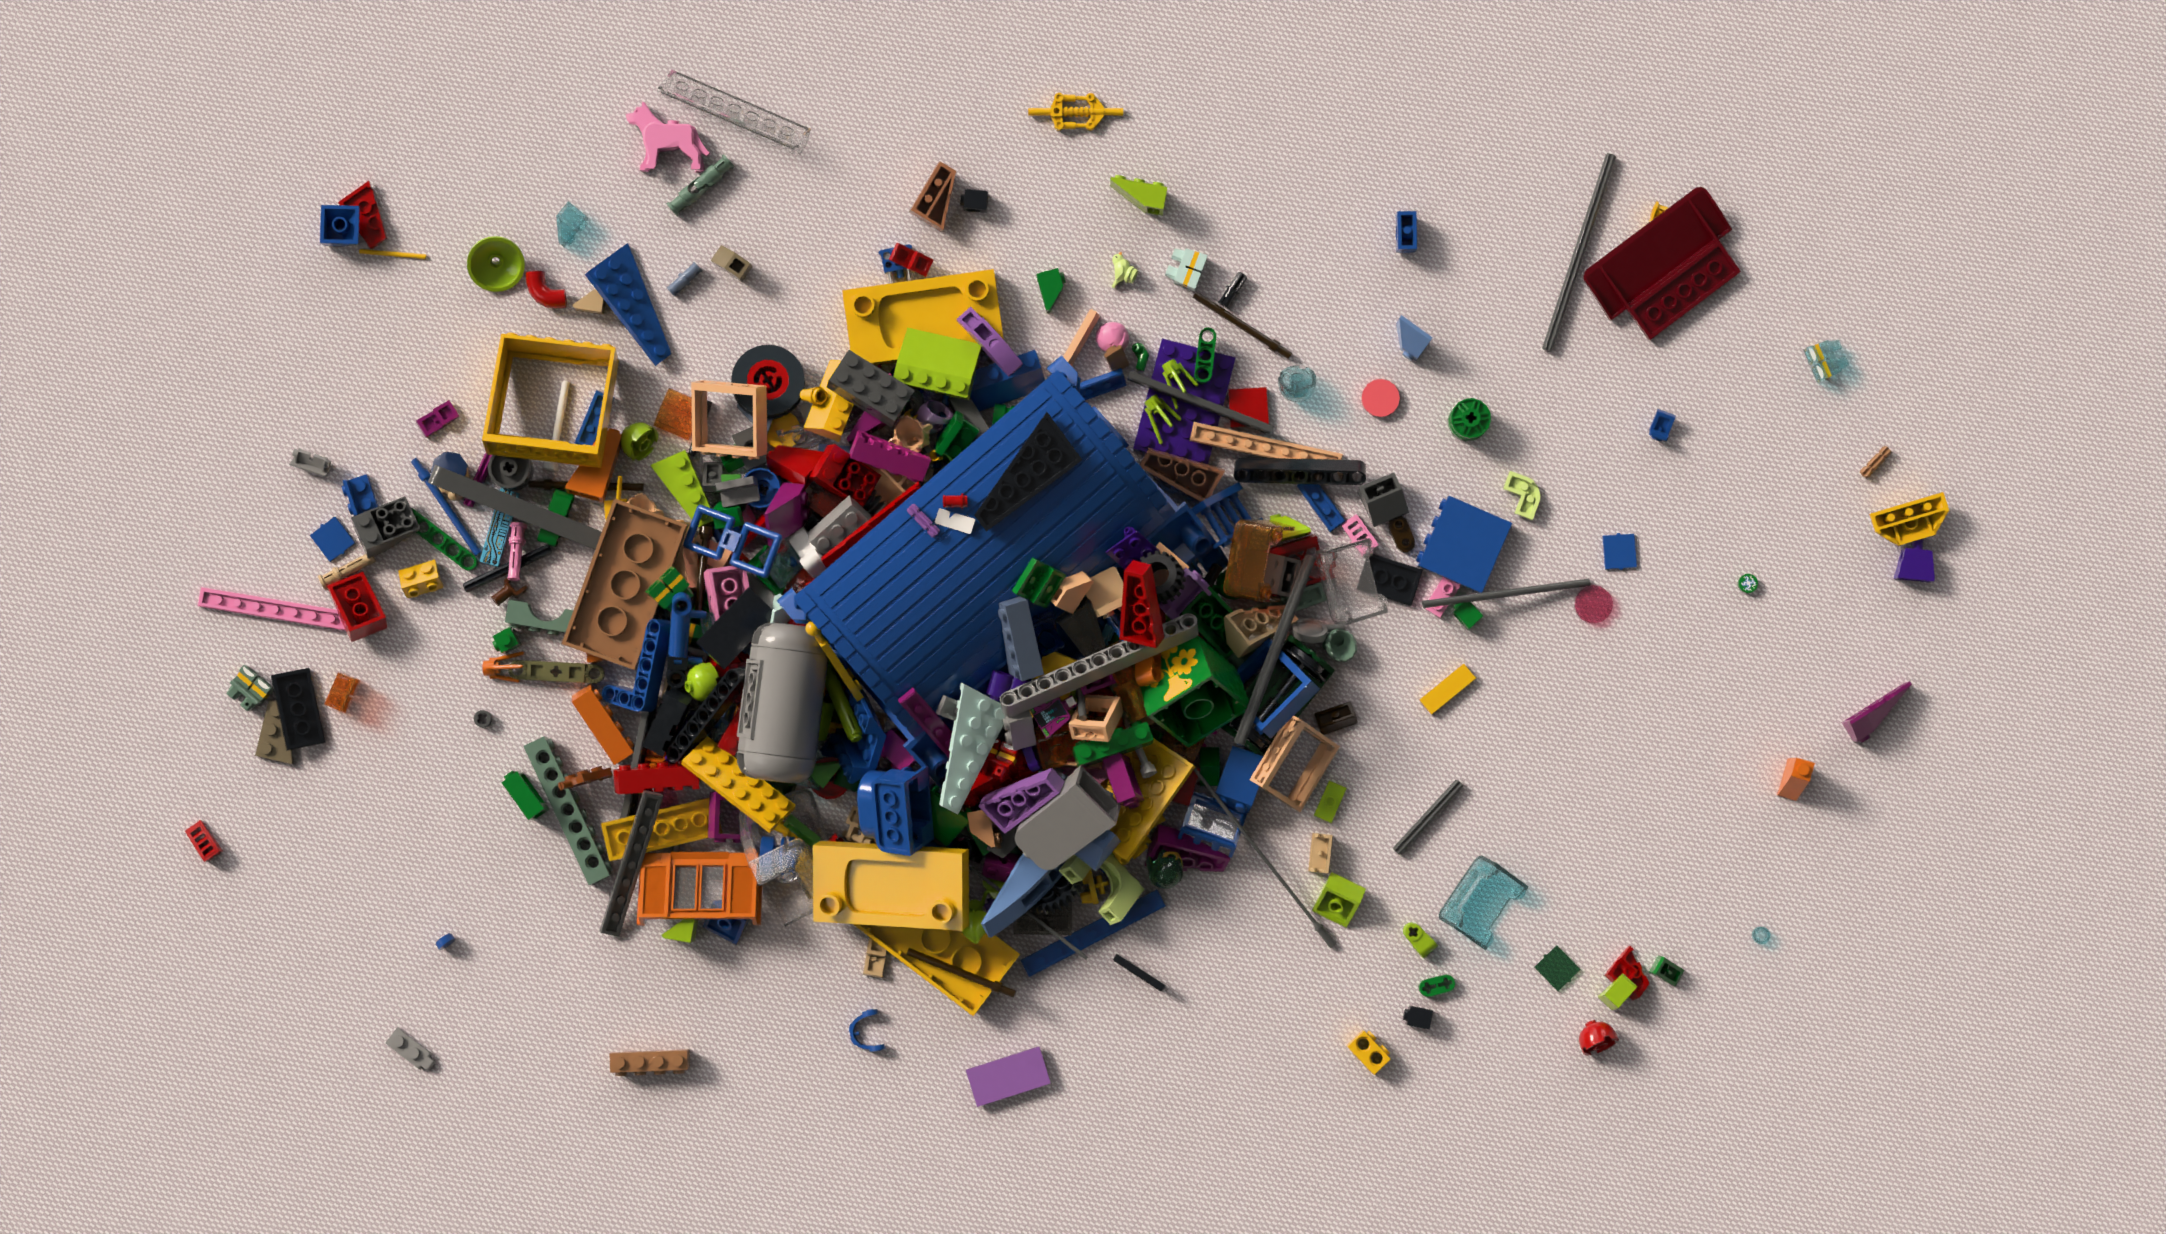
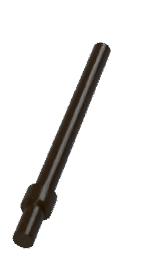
M1196 291L1192 298L1267 345L1268 349L1274 353L1278 352L1287 359L1292 355V352L1281 346L1280 342L1265 336Z
M544 479V481L529 480L528 487L544 488V490L552 491V489H565L568 481H552V479ZM610 483L608 490H617V483ZM622 483V491H644V483Z
M911 948L907 951V955L990 988L994 993H1002L1012 998L1016 995V990L1003 986L1001 982H993Z

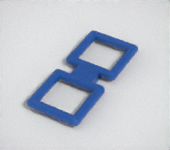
M698 505L683 543L684 548L715 560L722 558L725 549L733 552L730 560L732 566L767 578L783 536L749 522L744 523L741 533L732 531L735 523L733 516ZM702 514L727 522L716 551L692 543ZM749 531L774 540L763 569L739 560Z

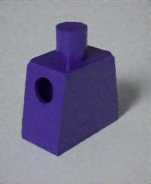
M1924 539L1913 541L1911 548H1903L1901 550L1894 579L1927 583L1935 581L1932 550H1923Z

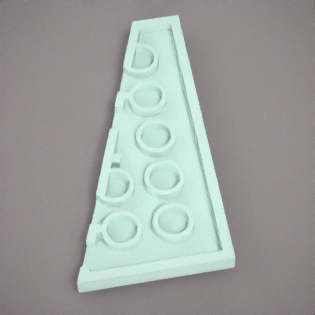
M963 683L960 685L961 695L960 700L957 702L958 711L956 720H954L950 741L949 762L947 761L946 779L943 782L939 803L940 806L956 814H959L1003 727L1002 719L1005 718L1001 703Z

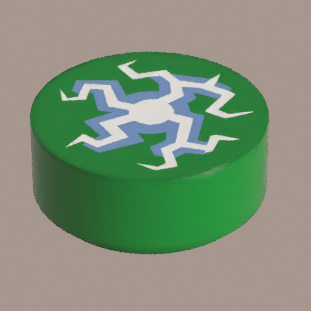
M1744 574L1738 580V588L1743 593H1751L1758 586L1757 578L1752 574Z

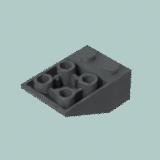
M406 496L351 517L353 528L367 558L386 552L420 530V526Z
M1241 547L1233 585L1289 597L1302 560Z

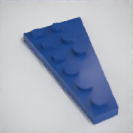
M627 243L584 275L656 366L672 353Z

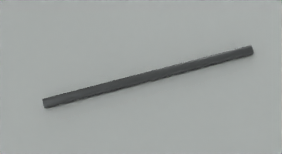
M1590 579L1422 601L1423 608L1586 587L1590 586Z

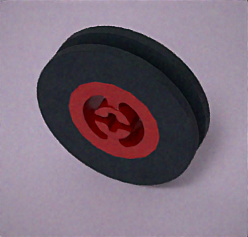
M776 345L756 346L746 351L737 360L732 371L731 383L767 386L768 420L781 418L789 414L801 401L800 392L805 389L803 368L799 360L785 348ZM766 371V378L768 381H771L774 390H776L778 381H782V384L776 392L771 393V387L768 383H765L764 376L760 375L759 383L754 382L756 377L761 372ZM734 394L739 406L746 413L753 416V395Z

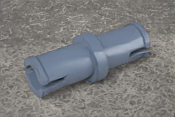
M693 262L683 273L680 272L678 274L679 277L667 289L672 295L676 296L686 285L689 286L691 284L690 281L703 270Z

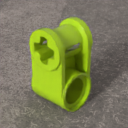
M1410 922L1403 927L1404 936L1423 959L1438 947L1436 942L1418 924ZM1410 927H1412L1413 929L1416 928L1415 936L1408 935L1410 933Z

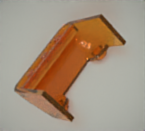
M1239 520L1234 528L1223 586L1224 593L1232 597L1259 602H1280L1281 598L1271 595L1270 584L1264 582L1271 545H1277L1282 540L1283 530L1294 531L1295 527L1273 520Z

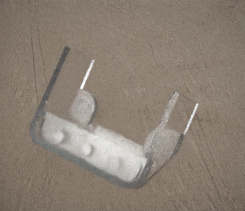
M803 788L783 794L796 805L795 809L784 820H787L792 814L809 829L812 828V831L821 837L820 841H828L813 793ZM740 811V840L749 868L760 863L755 845L760 840L758 829L762 827Z
M803 839L791 840L749 862L759 886L778 878L781 883H790L797 879L802 887L801 890L775 902L785 927L813 913V854Z

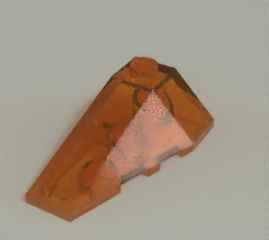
M1106 715L1089 717L1086 720L1104 721ZM1070 721L1050 738L1045 737L1039 726L1034 727L1036 739L1034 748L1042 771L1061 767L1067 763L1068 759L1074 756L1072 749L1076 746L1075 743L1082 740L1072 739L1069 728Z

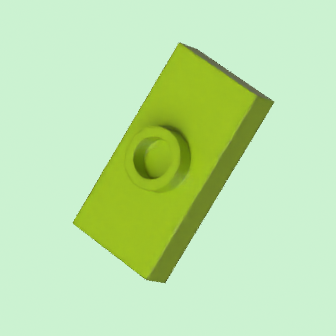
M1329 780L1313 816L1332 823L1347 788Z

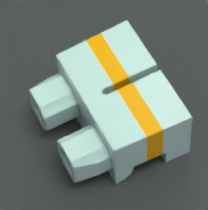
M1187 248L1185 251L1174 249L1171 259L1180 262L1179 268L1168 265L1165 276L1174 280V284L1184 286L1195 292L1208 255Z

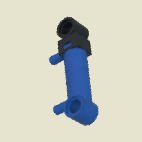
M679 592L672 598L666 676L668 685L675 689L683 687L686 682L685 671H687V664L698 665L703 663L702 657H688L690 618L706 619L707 612L691 610V598L684 592ZM685 601L687 605L685 607H678L677 603ZM675 673L681 675V677L676 680L671 678V676Z

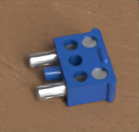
M910 244L904 245V246H906V247L912 249V245H910ZM894 248L878 252L882 259L884 273L888 275L889 284L892 283L890 273L893 283H896L894 272H897L898 278H903V270H906L908 281H911L908 269L896 266L894 262L889 260ZM888 262L892 263L890 268L886 267ZM910 271L912 280H915L913 271Z

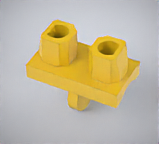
M1091 869L1082 881L1084 885L1089 884L1090 889L1089 892L1080 893L1082 904H1098L1095 888L1099 889L1101 895L1105 894L1104 886L1109 885L1108 881L1103 882L1101 875L1096 876L1097 884H1094Z

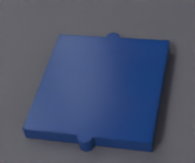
M333 517L325 524H321L320 528L310 535L329 562L333 561L340 554H345V551L355 544L336 517Z
M1617 533L1616 535L1602 536L1605 569L1619 568V570H1622L1623 568L1637 567L1634 534Z

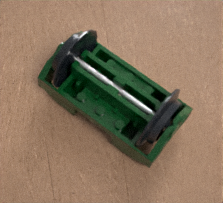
M1289 635L1284 641L1281 650L1321 689L1335 672V669L1292 635ZM1279 658L1256 714L1262 723L1302 684ZM1259 674L1245 690L1248 700L1251 698ZM1316 694L1294 715L1298 718ZM1244 713L1235 718L1231 723L1236 730L1229 726L1230 722L1221 728L1235 738ZM1253 723L1247 738L1248 740L1244 746L1252 753L1264 756L1277 733L1271 739L1265 733L1260 735L1254 729L1256 724Z

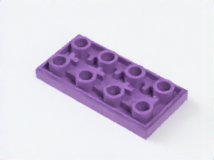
M1039 1046L966 1069L977 1107L1051 1084Z

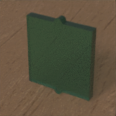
M1557 945L1548 954H1544V958L1534 966L1557 992L1567 982H1571V978L1581 970Z

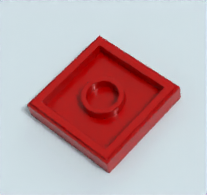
M1267 387L1228 389L1229 409L1269 424ZM1230 420V428L1247 427Z

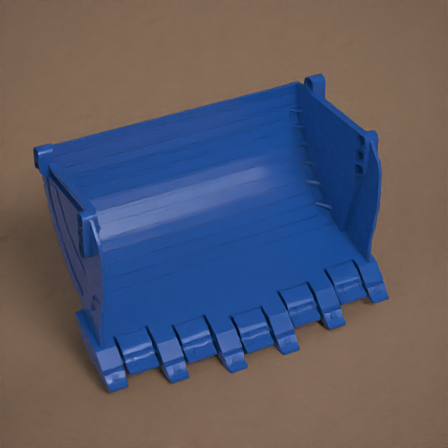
M1063 356L1057 358L1046 368L1051 372V375L804 589L796 594L791 588L777 600L796 624H807L809 621H812L821 630L822 634L829 640L830 647L844 668L850 669L855 679L862 684L884 710L888 719L908 739L903 744L904 748L921 767L928 766L929 776L941 789L946 779L947 761L949 762V758L905 710L898 699L913 687L936 713L943 695L957 701L960 700L961 683L988 697L991 696L986 691L992 670L1009 673L1002 622L998 614L999 603L1020 597L1012 590L1032 557L1065 573L1066 577L1083 571L1091 578L1111 567H1115L1122 581H1124L1125 569L1106 554L1105 551L1125 538L1124 529L1126 527H1133L1155 547L1161 542L1187 564L1191 572L1195 570L1201 576H1203V573L1197 566L1198 563L1207 573L1213 563L1219 564L1223 570L1229 565V561L1221 548H1213V545L1217 542L1185 502L1177 506L1146 474L1138 462L1135 461L1134 457L1126 449L1129 447L1127 441L1095 406L1091 407L1088 402H1085L1080 393L1081 378ZM1048 412L1079 454L1082 461L988 531H985L974 514L1041 418ZM963 493V495L968 497V507H964V509H961V507L943 508V495H961ZM912 504H915L919 511H922L933 522L932 524L939 528L940 532L935 537H931L927 533L928 531L924 530L914 519L915 517L907 512V509ZM939 508L950 511L949 518L955 513L974 518L975 522L971 534L936 524L935 520ZM1086 595L1073 614L1056 607L1051 601L1047 608H1044L1027 599L1041 660L1046 648L1079 660L1103 650L1098 648L1096 643L1099 638H1102L1100 635L1108 621L1103 616L1096 617ZM1115 609V612L1121 616V611ZM938 715L952 731L954 720Z

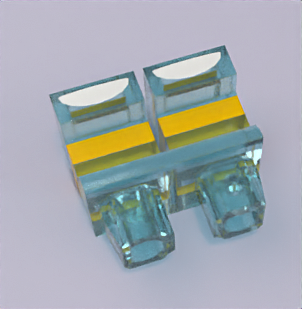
M1826 340L1803 350L1809 365L1815 364L1811 367L1817 383L1840 373L1842 369L1849 365L1845 356L1836 359L1834 352L1842 349L1839 340L1830 342Z

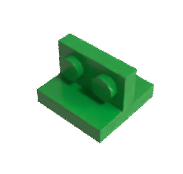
M958 410L937 439L935 450L939 455L942 456L945 453L953 459L971 444L979 432V428L963 419L964 414Z

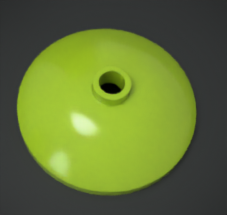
M491 236L478 241L471 248L467 257L469 276L476 285L488 291L500 292L512 288L520 281L525 269V260L521 249L513 241L500 236ZM494 257L499 258V261L494 262L492 259Z

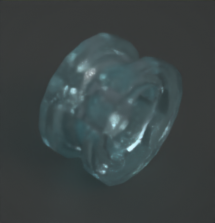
M1756 927L1752 931L1751 936L1754 942L1765 944L1770 939V932L1765 927ZM1759 930L1766 934L1762 941L1756 937V933H1759Z

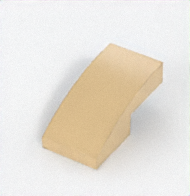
M870 937L863 975L882 978L887 950Z

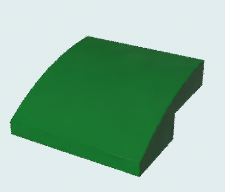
M1032 557L1012 591L1016 595L1029 599L1036 605L1047 608L1066 574Z

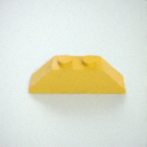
M1944 492L1869 515L1875 533L1896 546L1934 536L1949 512Z

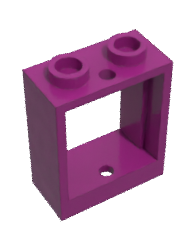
M1118 753L1103 759L1117 803L1126 808L1129 807V809L1140 806L1144 798L1130 758L1122 753Z
M710 792L708 838H714V842L726 843V839H733V843H744V839L751 840L752 819L744 813L742 834H719L720 800L726 799L717 792Z

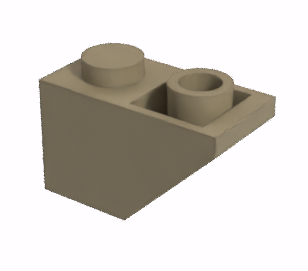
M722 245L710 260L740 282H743L753 267L747 260Z

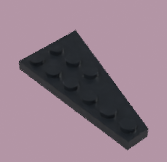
M1048 412L1041 418L974 514L985 531H988L1082 461L1079 454Z

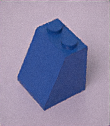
M1232 746L1215 792L1225 806L1233 807L1241 813L1250 812L1259 788L1258 785L1250 781V778L1263 756Z

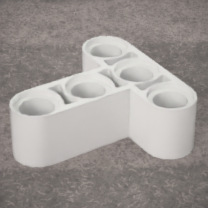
M804 527L788 538L801 558L799 560L800 563L814 578L827 569L821 560L824 554L819 552L809 542L808 531Z

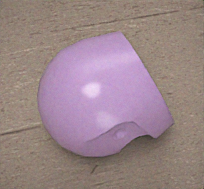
M929 400L921 405L915 414H918L916 420L918 419L923 425L932 424L933 428L929 430L930 434H936L943 429L942 424H948L953 417L952 411L946 405L935 400ZM938 413H945L947 418L939 417Z

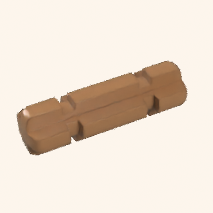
M1887 446L1882 447L1879 453H1876L1866 464L1867 466L1860 470V474L1868 478L1873 473L1872 471H1875L1885 461L1884 458H1888L1892 451Z

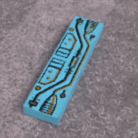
M503 488L500 489V491L517 498L520 496V493ZM494 510L479 562L499 567L510 531V523L513 520L512 516Z

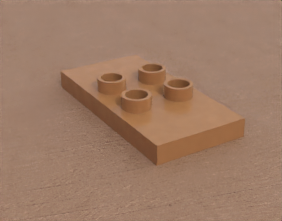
M614 498L562 644L636 670L640 660L647 623L651 619H655L659 608L658 603L645 591L656 580H660L659 577L671 566L674 567L688 525Z

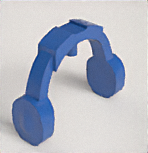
M869 1009L862 1012V1015L857 1017L849 1026L852 1043L862 1049H870V1052L885 1049V1044L864 1045L856 1038L857 1035H860V1032L854 1031L859 1020L867 1016L879 1014L878 1009Z

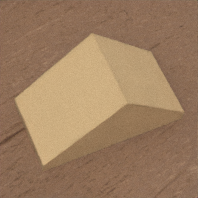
M594 289L574 303L573 307L577 311L604 315L606 302L598 291Z

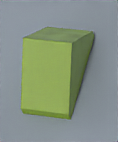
M1622 973L1598 998L1611 1010H1615L1625 1002L1637 986Z

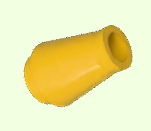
M819 386L803 389L800 392V398L803 401L819 406L826 402L827 392Z

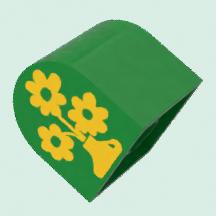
M1198 635L1187 642L1161 652V679L1159 682L1142 687L1137 684L1147 716L1188 748L1245 713L1249 703L1236 667Z

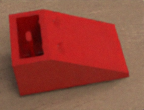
M836 444L827 445L808 478L844 499L850 495L863 507L882 475L864 463L851 459L848 452Z

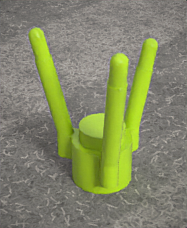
M1175 359L1162 365L1164 370L1162 374L1166 379L1167 385L1172 387L1170 378H1175L1182 392L1186 393V389L1178 377L1182 372L1196 387L1198 386L1194 378L1183 368L1181 363L1177 364ZM1172 398L1175 409H1178L1177 400Z
M1156 394L1144 402L1147 407L1144 410L1149 416L1159 444H1163L1152 412L1154 415L1159 413L1170 428L1173 427V424L1163 412V409L1165 408L1178 421H1181V417Z

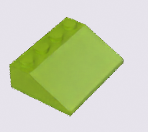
M907 327L893 377L911 388L969 400L982 347L978 343Z

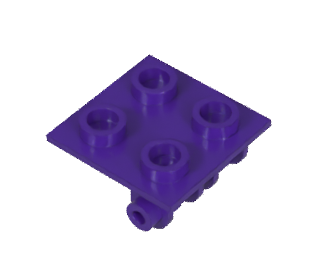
M1126 527L1124 529L1125 538L1105 552L1121 567L1126 569L1133 560L1141 562L1140 558L1142 556L1148 557L1147 553L1149 552L1154 555L1155 551H1159V549L1133 527Z

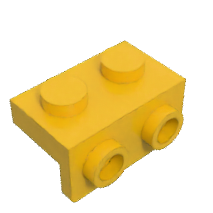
M435 559L398 570L401 588L406 598L417 597L443 588Z

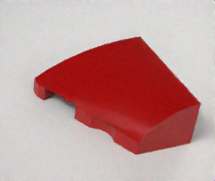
M1628 946L1604 976L1612 983L1622 973L1637 986L1629 996L1633 1001L1641 997L1650 983L1642 972L1640 962H1636L1632 953L1633 947Z

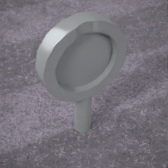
M1301 618L1292 624L1291 634L1301 642L1320 643L1326 639L1327 632L1337 628L1345 630V624L1325 625L1316 619Z

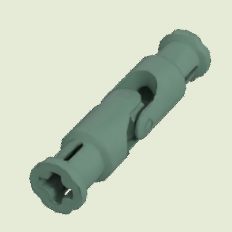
M723 154L717 163L710 165L700 177H697L683 188L674 200L667 202V206L678 217L680 211L687 205L693 204L709 187L722 179L723 174L735 166ZM695 185L700 192L692 194L691 189Z

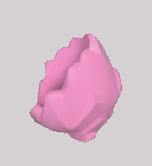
M1109 322L1098 328L1095 340L1103 351H1106L1113 345L1116 347L1121 345L1123 350H1125L1129 344V335L1127 329L1121 323Z

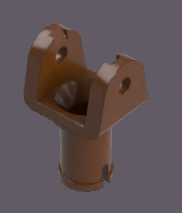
M505 578L504 587L491 596V599L497 606H500L510 596L519 598L529 588L525 585L518 591H515L509 584L511 581Z

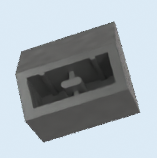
M1395 473L1359 487L1358 495L1373 527L1409 513L1403 490Z

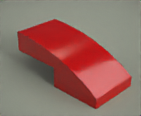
M900 243L895 244L889 258L890 261L924 277L927 276L934 261L924 254Z

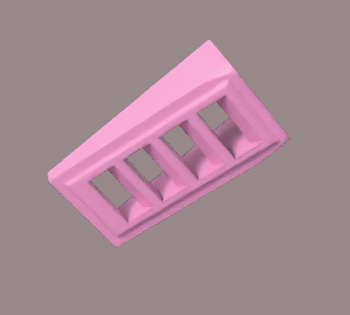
M1357 514L1341 524L1362 556L1379 545ZM1356 521L1358 525L1349 530L1348 526ZM1361 527L1362 531L1354 536L1352 533ZM1363 534H1365V535L1367 536L1366 538H1364V539L1361 540L1360 542H1358V541L1356 540V539H1358L1359 537H1361ZM1370 540L1371 543L1362 548L1361 545Z

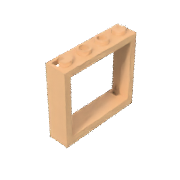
M708 380L691 382L692 451H700L702 455L716 453V456H727V454H730L732 458L748 456L750 460L760 459V456L767 455V386ZM707 391L753 395V447L708 443Z
M1293 716L1278 731L1251 776L1250 781L1286 805L1301 812L1340 746L1303 720ZM1304 730L1321 743L1287 798L1269 785L1300 733Z

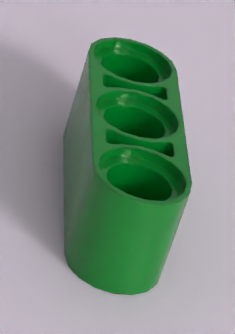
M1210 327L1202 329L1198 339L1194 379L1201 385L1207 384L1211 380L1216 332ZM1210 333L1213 339L1210 342H1206L1203 340L1202 335ZM1204 351L1211 355V358L1207 361L1200 358V354ZM1201 370L1206 371L1208 378L1200 379L1198 372Z
M556 489L548 510L568 518L575 495ZM541 528L537 541L556 547L558 545L557 539L561 536Z

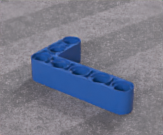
M651 619L647 623L634 689L625 686L607 685L602 690L604 701L636 712L654 711L657 705L669 647L670 621Z

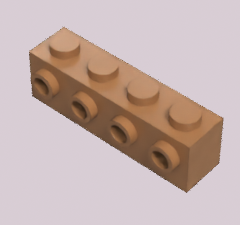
M690 1049L609 1053L610 1073H615V1076H627V1072H635V1075H646V1071H654V1075H661L673 1070V1074H684L685 1070L690 1069Z

